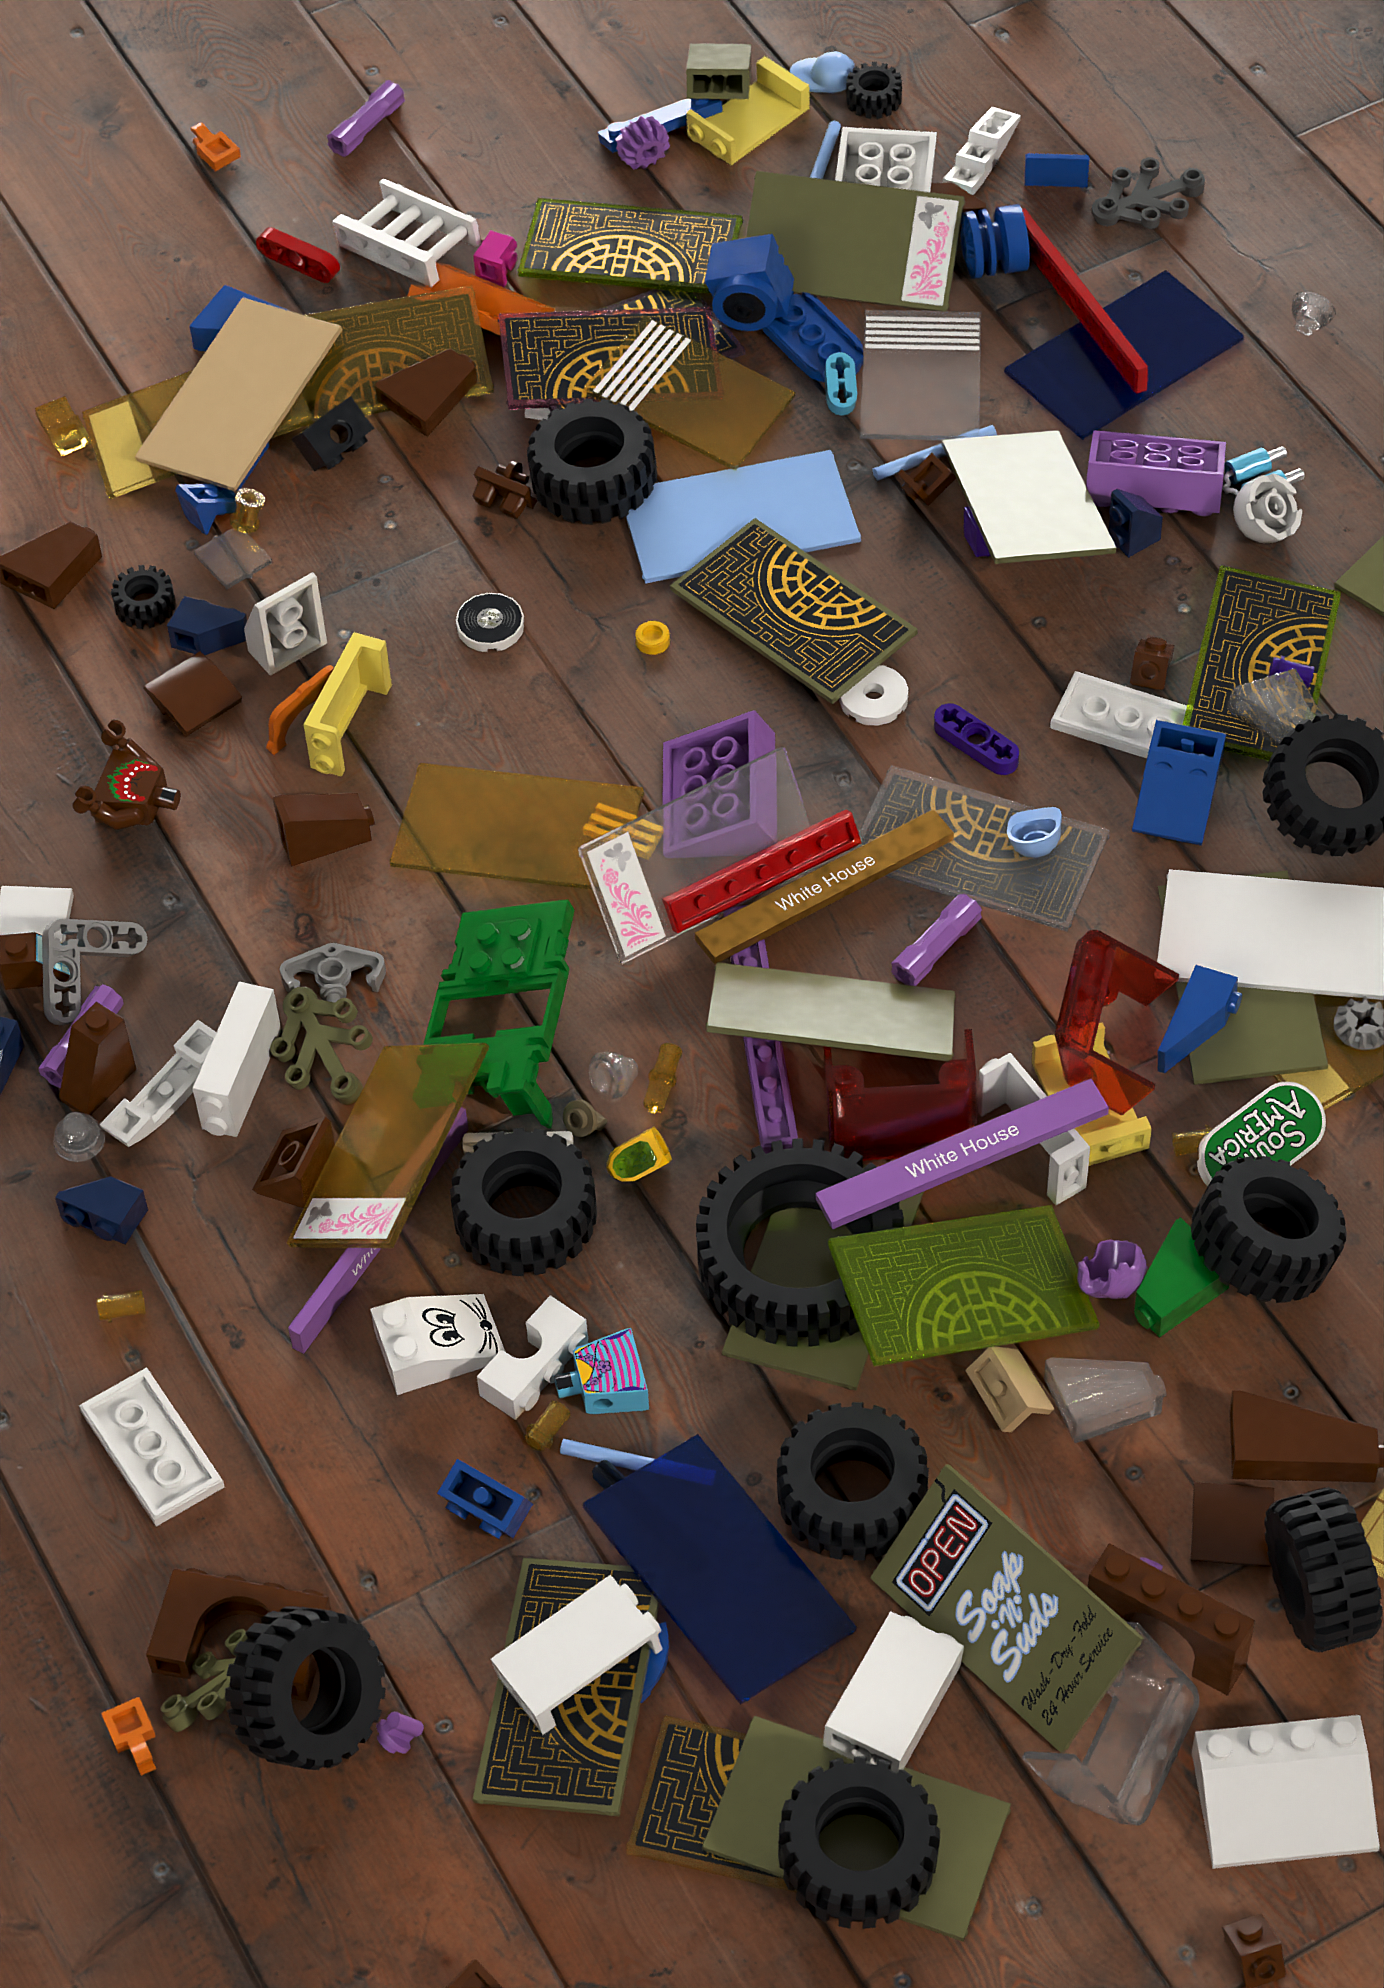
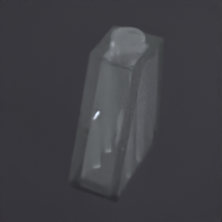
M1296 668L1233 687L1227 709L1233 716L1276 747L1279 746L1284 736L1290 730L1295 729L1298 723L1305 719L1312 721L1316 715L1322 714Z
M1050 1358L1045 1361L1044 1381L1074 1443L1159 1415L1162 1412L1163 1398L1167 1395L1166 1388L1161 1376H1154L1148 1362Z

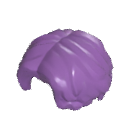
M1109 1239L1097 1244L1091 1260H1088V1257L1085 1256L1081 1262H1078L1077 1279L1080 1289L1086 1295L1095 1298H1128L1138 1290L1148 1267L1142 1250L1137 1244L1127 1240Z

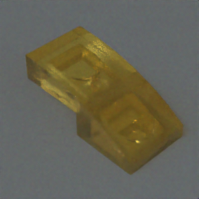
M65 396L35 408L38 420L61 456L92 444L79 416H75Z

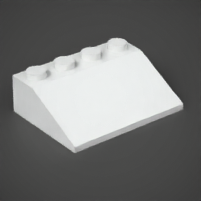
M842 127L835 181L930 192L937 132Z
M1360 1715L1195 1732L1192 1758L1212 1868L1379 1851L1369 1757Z

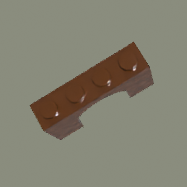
M1109 1543L1089 1574L1088 1589L1128 1624L1136 1612L1152 1616L1176 1630L1189 1643L1194 1652L1192 1677L1228 1696L1247 1665L1255 1620Z
M173 1568L146 1653L151 1672L191 1679L193 1673L192 1664L198 1657L202 1641L211 1627L220 1620L239 1614L262 1618L272 1611H280L283 1607L290 1606L332 1611L329 1597L310 1589L299 1592L285 1589L283 1586L272 1582H266L261 1585L247 1582L243 1578L234 1575H227L223 1578L208 1575L205 1571L196 1568H189L186 1571ZM312 1653L304 1659L295 1674L291 1699L308 1701L318 1667Z

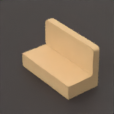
M990 1346L965 1370L1002 1432H1013L1031 1413L1049 1415L1054 1410L1052 1403L1017 1349Z

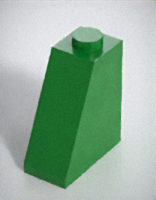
M1181 1217L1172 1225L1136 1292L1135 1317L1144 1328H1150L1159 1338L1229 1289V1285L1226 1286L1222 1283L1215 1271L1210 1272L1204 1265V1256H1199L1195 1249V1240H1193L1191 1235V1227Z

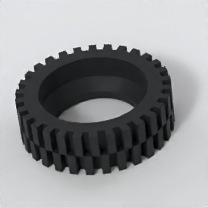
M803 1138L792 1139V1148L783 1149L782 1140L771 1142V1152L766 1154L761 1145L752 1148L750 1161H747L743 1154L734 1158V1172L727 1166H724L718 1172L719 1183L712 1180L708 1185L707 1198L702 1196L699 1204L700 1214H697L696 1218L699 1275L701 1283H705V1293L709 1300L715 1299V1309L721 1316L728 1311L729 1323L736 1328L745 1320L746 1334L756 1338L760 1329L765 1330V1341L773 1344L777 1343L778 1335L786 1336L787 1346L798 1347V1337H808V1347L819 1346V1335L827 1334L830 1343L839 1341L840 1329L844 1327L850 1336L857 1333L861 1316L845 1275L828 1284L811 1288L778 1286L752 1274L746 1267L743 1254L745 1243L751 1231L769 1215L781 1210L801 1207L822 1211L816 1201V1192L872 1170L876 1166L870 1162L863 1169L862 1155L853 1151L848 1159L844 1158V1146L835 1143L831 1152L824 1151L823 1140L813 1139L812 1148H803ZM899 1202L844 1224L851 1232L856 1245L904 1237V1217L902 1209L899 1210Z

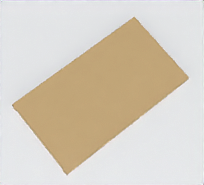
M242 297L135 455L136 461L236 492L342 331L341 326Z

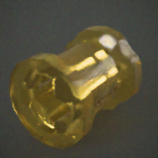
M254 489L238 490L235 494L236 510L230 517V525L241 533L256 532L260 526V520L258 519L259 510L263 508L265 498L263 494Z

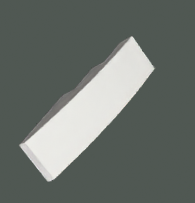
M991 107L969 131L968 142L956 154L955 166L943 178V183L953 182L974 195L1006 148L1020 121L1021 115Z

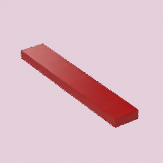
M845 809L663 898L662 901L672 930L680 933L862 844L852 812Z

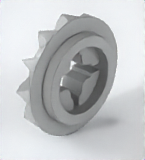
M1365 996L1361 1001H1354L1350 998L1346 1005L1339 1006L1334 1017V1030L1339 1039L1348 1046L1361 1050L1375 1049L1384 1045V1008L1381 1001L1377 1003L1369 1002ZM1365 1017H1371L1370 1025L1364 1024L1356 1030L1358 1019L1363 1020Z

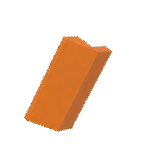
M436 262L439 281L432 287L411 284L407 297L422 303L468 295L474 324L507 338L505 318L553 316L555 311L553 307L452 265Z

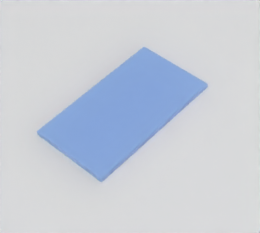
M831 450L655 483L650 496L647 499L643 498L644 503L636 510L630 509L629 514L626 516L645 584L681 577L754 518L767 525L804 552L861 542V534L858 531Z

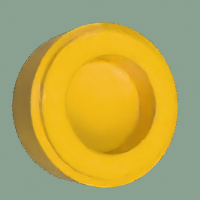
M648 621L641 624L636 630V645L641 652L656 655L664 652L669 647L670 632L665 624L658 621Z

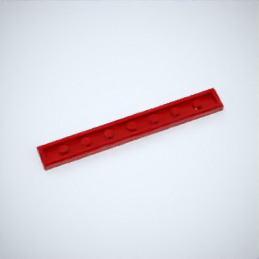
M1025 208L1022 209L1028 232L1030 258L1136 394L1146 391L1148 365Z

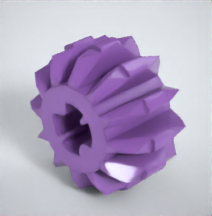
M640 116L637 121H630L629 126L620 129L621 135L615 139L618 155L633 170L639 167L645 170L651 163L656 165V160L665 157L664 151L670 147L667 130L653 116L646 119Z

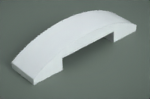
M197 1020L173 1045L176 1054L131 1102L124 1098L101 1122L100 1127L127 1147L139 1142L156 1130L193 1093L194 1083L217 1032Z

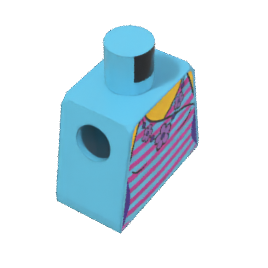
M631 1328L577 1347L573 1350L575 1371L554 1375L558 1397L564 1398L581 1394L585 1411L588 1414L649 1410L648 1389Z

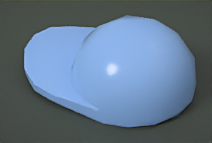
M833 51L825 53L818 58L804 59L794 63L790 68V73L809 85V92L837 93L846 89V79H848L849 72L853 73L855 66L848 56Z
M1056 807L1017 812L1012 815L1008 821L1007 835L1014 850L1028 858H1040L1049 854L1057 846L1061 838V811Z

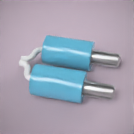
M1282 446L1269 452L1261 447L1226 461L1224 464L1226 473L1224 480L1226 484L1222 486V489L1226 494L1233 493L1237 496L1239 491L1229 488L1231 483L1235 485L1270 471L1273 462L1287 457L1285 447ZM1300 468L1286 474L1278 469L1265 475L1277 474L1285 478L1290 484L1303 480L1305 476Z

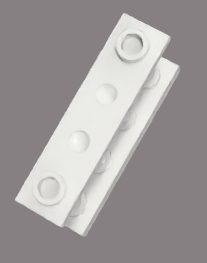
M382 179L379 182L384 200L359 221L340 214L333 220L339 246L429 287H432L439 281L436 261L460 240L475 247L481 245L478 224L475 218L386 179ZM394 210L401 213L382 231L372 228L389 211ZM414 220L424 224L405 241L394 238ZM437 230L447 234L429 251L417 248Z

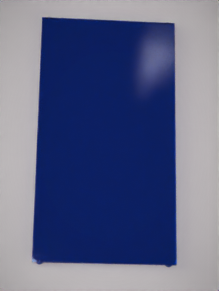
M1165 270L1103 308L1148 365L1146 391L1136 394L1081 322L1005 367L1004 372L1083 440L1091 435L1093 430L1101 429L1244 340V335Z
M698 1434L690 1437L687 1441L583 1503L582 1507L740 1704L749 1701L750 1698L847 1636L852 1635L857 1629V1626Z

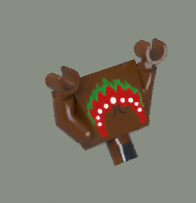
M111 720L108 728L116 735L105 729L101 734V739L108 746L117 744L119 749L112 750L95 790L85 785L79 787L75 793L77 798L73 802V809L80 814L86 813L89 810L91 811V816L95 818V822L104 823L115 830L135 825H149L153 823L159 807L172 810L178 808L181 796L180 790L167 787L163 768L131 738L126 740L123 737L126 729L121 721Z

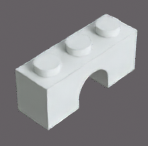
M549 1296L526 1321L528 1342L537 1347L539 1351L529 1358L520 1359L509 1355L501 1349L477 1376L479 1396L515 1420L524 1410L529 1411L534 1407L539 1399L540 1392L548 1383L552 1384L555 1382L554 1375L562 1374L564 1365L573 1356V1350L588 1343L586 1319L552 1296Z

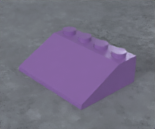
M1093 430L1086 487L1095 505L1100 507L1110 506L1111 492L1115 489H1120L1143 497L1152 507L1159 508L1160 511L1166 513H1175L1179 510L1192 511L1199 516L1220 513L1226 442Z
M755 710L663 743L662 854L666 858L746 855L776 844L775 733Z

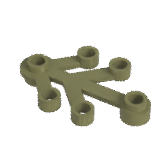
M297 987L291 990L283 1001V1011L288 1018L282 1036L276 1038L271 1044V1053L280 1062L291 1060L296 1052L294 1042L302 1024L307 1033L296 1064L290 1066L285 1073L286 1081L294 1089L300 1090L305 1088L310 1082L309 1072L316 1052H318L332 1077L330 1089L333 1096L344 1105L357 1102L363 1094V1085L353 1073L345 1071L330 1042L351 1045L356 1050L362 1051L369 1048L372 1044V1034L362 1025L354 1026L351 1029L320 1025L316 1018V1015L336 1017L342 1023H350L357 1016V1007L348 998H341L336 1002L318 1000L314 991L308 987ZM304 1000L300 1006L296 1007L300 1001ZM350 1007L346 1014L340 1015L343 1008ZM365 1034L361 1041L355 1042L359 1035ZM288 1045L286 1051L279 1054L280 1048ZM302 1073L299 1080L293 1081L295 1075ZM349 1081L347 1087L340 1089L344 1083Z
M244 1629L233 1632L225 1642V1646L232 1654L239 1641L245 1642L248 1638L245 1635L246 1631ZM207 1651L194 1660L192 1669L201 1679L214 1675L218 1676L187 1697L175 1694L163 1703L161 1707L163 1712L162 1719L173 1732H180L190 1726L195 1721L199 1711L207 1720H212L223 1712L227 1703L225 1700V1687L230 1685V1676H226L229 1664H234L235 1658L217 1660L210 1651Z

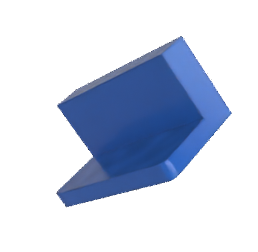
M1028 153L1025 157L1024 186L1088 187L1089 156Z

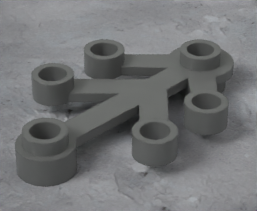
M1148 157L1141 161L1140 176L1132 194L1120 199L1123 189L1131 183V171L1126 167L1115 168L1112 173L1111 188L1106 197L1094 201L1092 204V215L1095 221L1102 226L1115 225L1121 219L1141 224L1147 229H1154L1160 224L1161 213L1168 214L1175 219H1183L1187 217L1189 203L1184 198H1174L1171 202L1159 199L1178 192L1187 197L1200 196L1204 192L1205 177L1199 169L1188 168L1181 174L1180 179L1149 189L1153 178L1159 174L1160 163L1157 159ZM1140 207L1144 208V210L1142 212L1132 210L1131 208Z

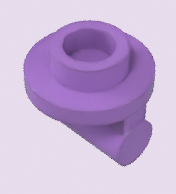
M392 1712L388 1715L387 1720L382 1719L376 1724L379 1733L377 1740L390 1753L394 1754L398 1751L405 1754L411 1748L409 1742L413 1737H418L422 1734L423 1723L398 1712Z

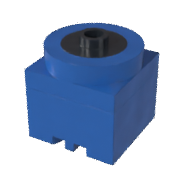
M773 234L712 244L705 283L713 297L712 308L714 314L722 323L731 328L742 331H756L770 325L775 318L788 315L794 278L789 267L784 265L783 255L778 253L779 246Z

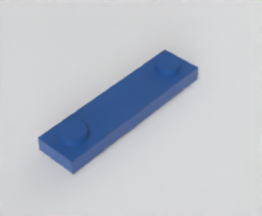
M684 99L641 116L645 119L653 116L655 120L663 124L667 132L687 125L686 112L690 109L703 118H708L721 113L723 108L722 102L719 99ZM639 117L625 122L610 124L607 129L598 132L599 142L611 152H617L615 139L621 135L620 129L629 126L630 121L635 122Z

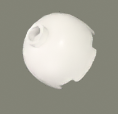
M1277 474L1261 475L1247 482L1238 492L1233 507L1234 518L1241 532L1246 537L1259 543L1278 542L1294 534L1300 526L1302 518V508L1297 510L1296 501L1293 497L1297 493L1295 488L1285 478Z

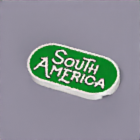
M1279 1082L1262 1091L1207 1133L1201 1140L1198 1148L1199 1160H1197V1167L1203 1182L1208 1187L1217 1171L1221 1170L1222 1166L1231 1161H1237V1159L1252 1156L1253 1160L1259 1156L1271 1157L1272 1161L1277 1162L1281 1159L1290 1162V1166L1312 1150L1323 1137L1326 1117L1321 1102L1311 1090L1295 1082Z

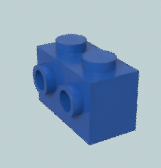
M459 1459L456 1460L437 1494L449 1501L445 1507L447 1510L465 1520L470 1513L482 1520L479 1525L480 1529L498 1539L502 1533L514 1538L533 1505L524 1496Z

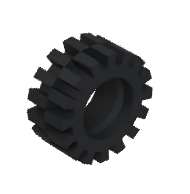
M872 62L870 67H868L867 63L861 64V69L857 66L853 68V73L849 72L848 79H846V102L849 105V109L852 112L856 110V115L860 117L863 113H866V118L871 119L872 115H876V118L880 119L882 118V113H885L888 117L892 115V110L896 112L902 102V79L900 73H896L894 67L887 69L888 64L882 63L881 67H879L877 62ZM870 89H879V90H881V91L871 92V91H867V90H870Z
M138 565L139 571H134L133 567L128 568V575L121 572L118 575L119 581L114 580L112 584L111 594L116 615H118L121 622L126 621V625L129 627L136 623L137 629H143V624L147 623L149 628L155 627V621H158L161 625L165 622L164 616L170 618L172 609L175 610L176 606L171 578L169 575L166 576L165 571L161 568L157 572L156 566L150 565L149 569L145 570L144 565ZM142 593L155 594L152 598L145 601L132 600L135 596Z

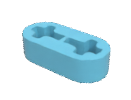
M838 352L830 355L826 360L824 372L826 402L831 412L836 415H847L854 410L857 400L855 363L846 353ZM835 365L842 366L844 370L843 378L838 379V371L835 369ZM839 389L844 390V398L847 399L846 403H840L839 398H837Z

